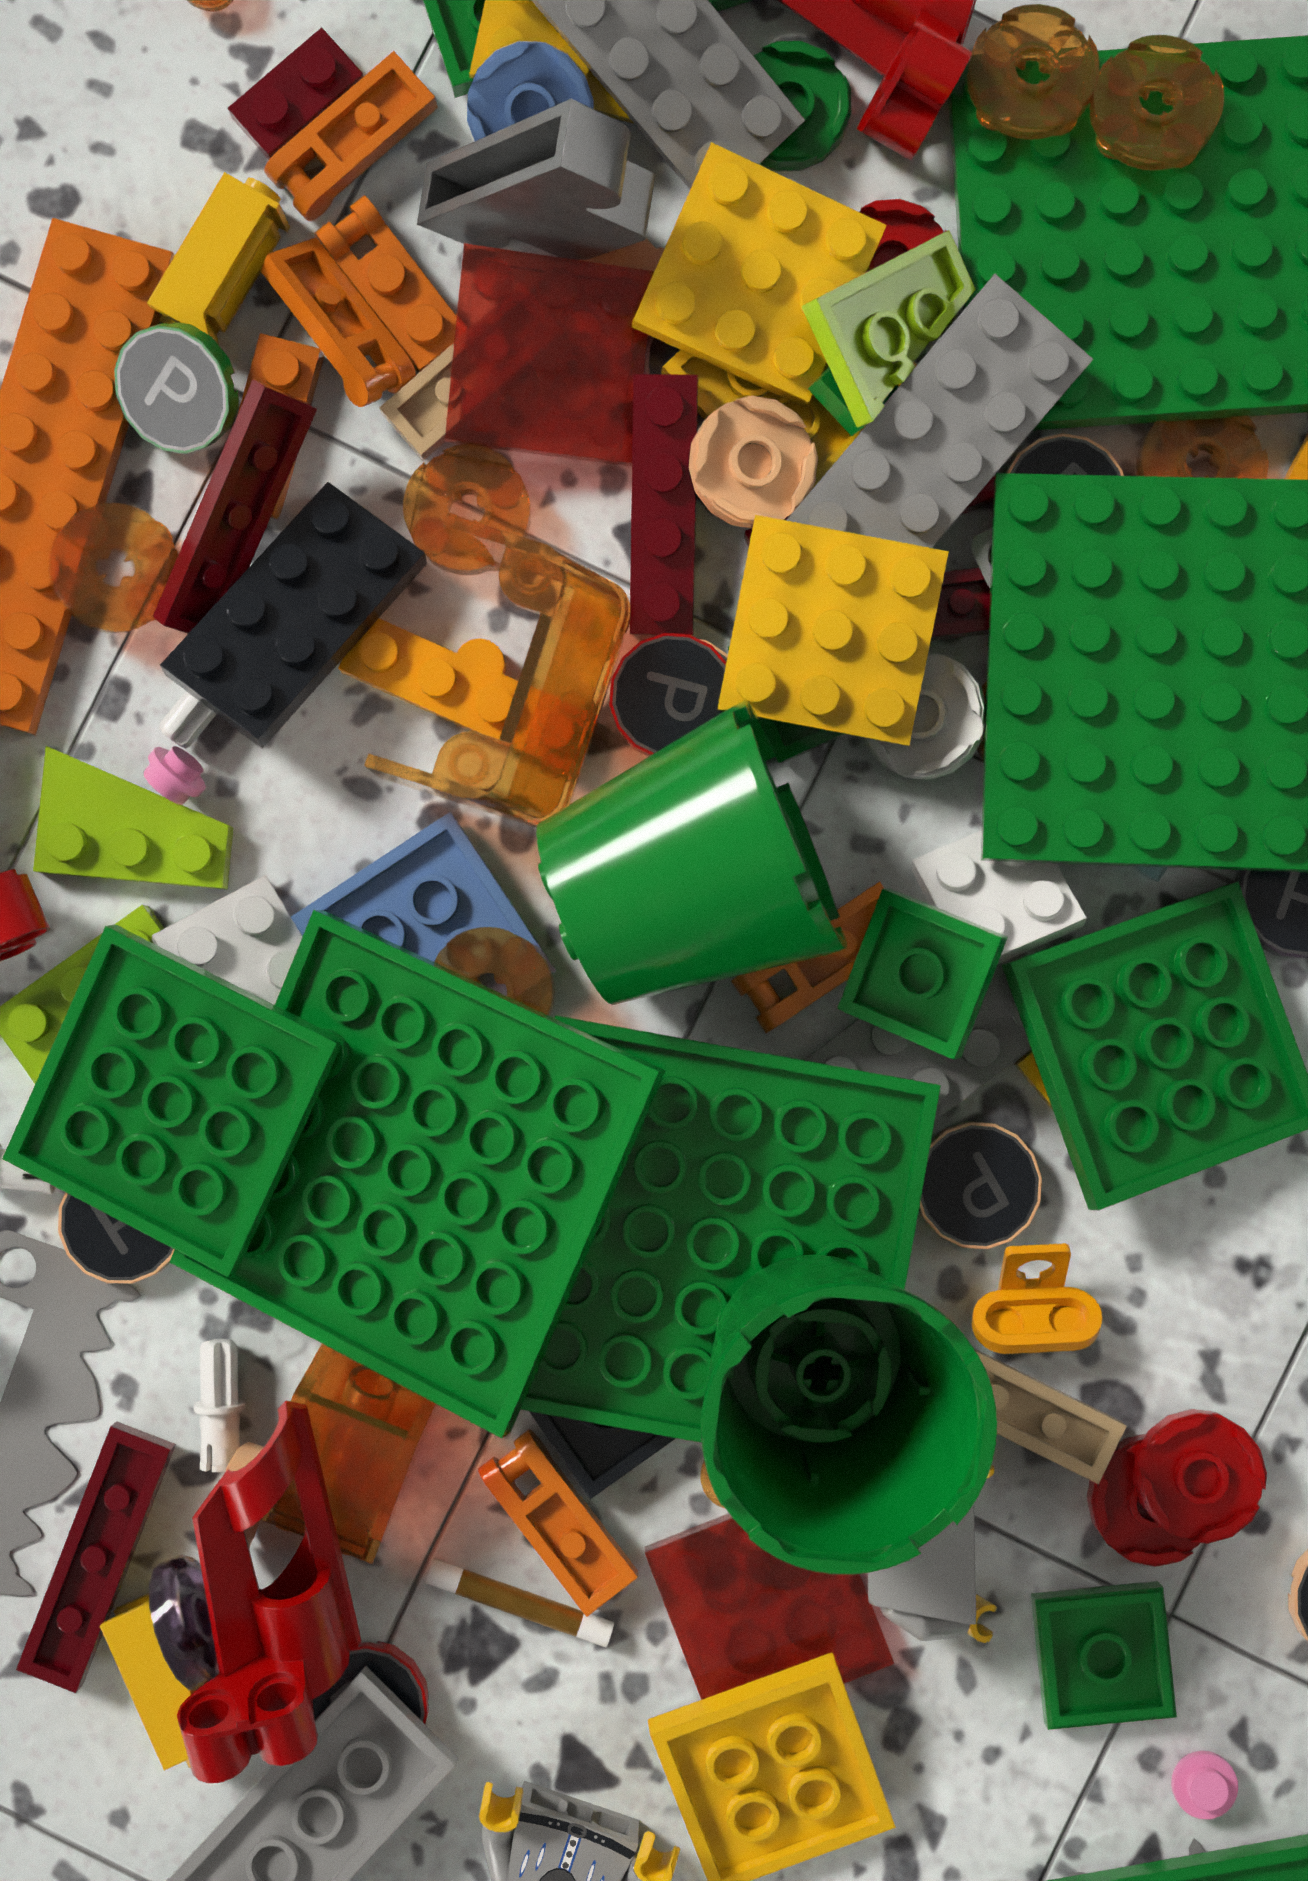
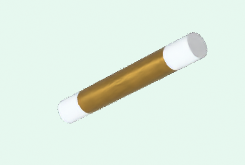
M435 1558L432 1561L425 1584L603 1647H607L614 1627L613 1621L593 1614L586 1617L579 1609Z

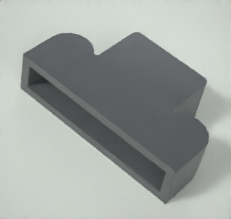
M569 99L427 162L417 225L472 247L483 249L504 248L509 245L510 237L570 262H577L579 259L588 260L646 239L655 173L627 160L631 139V131L627 126L576 100Z

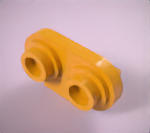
M1069 1244L1020 1245L1005 1248L998 1290L982 1296L977 1301L973 1310L972 1330L976 1339L985 1348L1000 1354L1077 1351L1090 1346L1097 1339L1102 1324V1311L1099 1304L1091 1295L1083 1290L1064 1287L1071 1258ZM1044 1260L1052 1263L1048 1269L1039 1273V1278L1026 1279L1025 1273L1018 1270L1020 1266L1030 1261Z

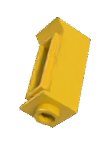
M223 173L147 302L150 308L162 314L159 319L161 323L172 324L179 322L191 324L213 337L219 345L217 333L219 330L223 333L226 332L261 272L260 270L266 255L273 252L281 238L278 232L279 228L287 233L291 228L280 206L281 198L276 192L254 178L248 177L246 182L243 183L231 175Z
M151 1592L117 1607L113 1611L115 1617L104 1621L100 1628L163 1770L165 1771L186 1761L188 1768H191L180 1731L177 1713L180 1705L199 1688L187 1687L175 1675L166 1660L155 1631L151 1611ZM209 1664L206 1679L200 1687L214 1678Z

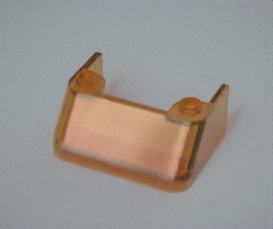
M447 513L443 526L454 549L501 563L499 567V582L507 599L519 608L540 614L500 739L478 732H462L452 736L441 747L432 774L369 753L364 766L379 778L537 828L541 821L572 803L630 624V602L626 593L618 584L546 544Z

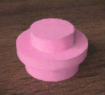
M173 746L170 751L162 747H155L149 754L148 760L150 764L143 772L144 777L158 793L168 800L183 805L190 796L199 797L205 790V782L200 776L203 768L185 750Z
M1196 1751L1185 1755L1178 1762L1172 1774L1171 1786L1176 1801L1186 1813L1195 1818L1214 1819L1220 1817L1233 1806L1238 1794L1236 1774L1230 1764L1214 1752Z

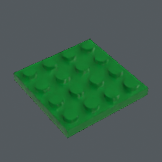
M1238 881L1002 964L1088 1210L1099 1211L1308 1130V1073Z
M118 925L105 926L2 1159L218 1273L230 1277L238 1271L344 1040Z

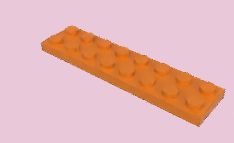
M56 218L51 220L0 389V725L35 736L129 426V422L125 419L115 394L114 368L121 348L136 332L160 323L159 319L162 314L150 308L147 302L175 256L173 252Z

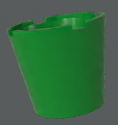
M743 701L730 707L537 825V845L541 863L538 864V869L544 887L553 900L562 922L559 924V931L564 946L574 961L579 959L595 989L611 1005L833 954L847 948L846 937L841 926L834 928L830 922L839 918L840 915L805 820L789 782L779 787L774 782L765 761L776 757L775 751L757 714L748 701Z
M802 1255L783 1259L761 1269L744 1282L725 1306L716 1329L701 1415V1442L707 1474L714 1493L721 1506L723 1505L739 1526L748 1533L749 1539L774 1557L803 1569L828 1574L870 1573L896 1566L920 1555L919 1547L936 1537L952 1521L958 1525L969 1512L986 1482L992 1465L997 1436V1414L993 1389L980 1357L960 1329L941 1311L923 1299L855 1263L838 1257ZM827 1356L828 1360L818 1361L816 1370H807L806 1365L814 1363L816 1357Z

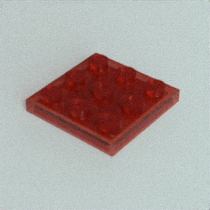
M464 243L444 442L631 466L633 374H643L647 334L631 326L654 271Z
M729 1513L645 1546V1556L701 1700L833 1652L844 1684L895 1664L873 1606L868 1602V1593L860 1574L821 1573L784 1562L749 1539L748 1533L739 1526Z

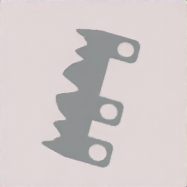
M4 1230L0 1232V1254L11 1247L26 1249L35 1260L36 1272L31 1282L20 1288L8 1287L0 1281L1 1298L34 1309L0 1402V1594L30 1596L34 1595L30 1584L16 1575V1566L10 1558V1552L39 1540L42 1533L23 1511L26 1508L55 1498L73 1482L78 1474L74 1465L49 1441L44 1433V1429L53 1424L86 1421L99 1416L100 1404L96 1382L81 1358L80 1353L99 1351L110 1346L111 1341L96 1316L99 1309L110 1306L114 1300L133 1301L141 1297V1295L128 1283H106L85 1274L67 1256L64 1249L10 1230Z

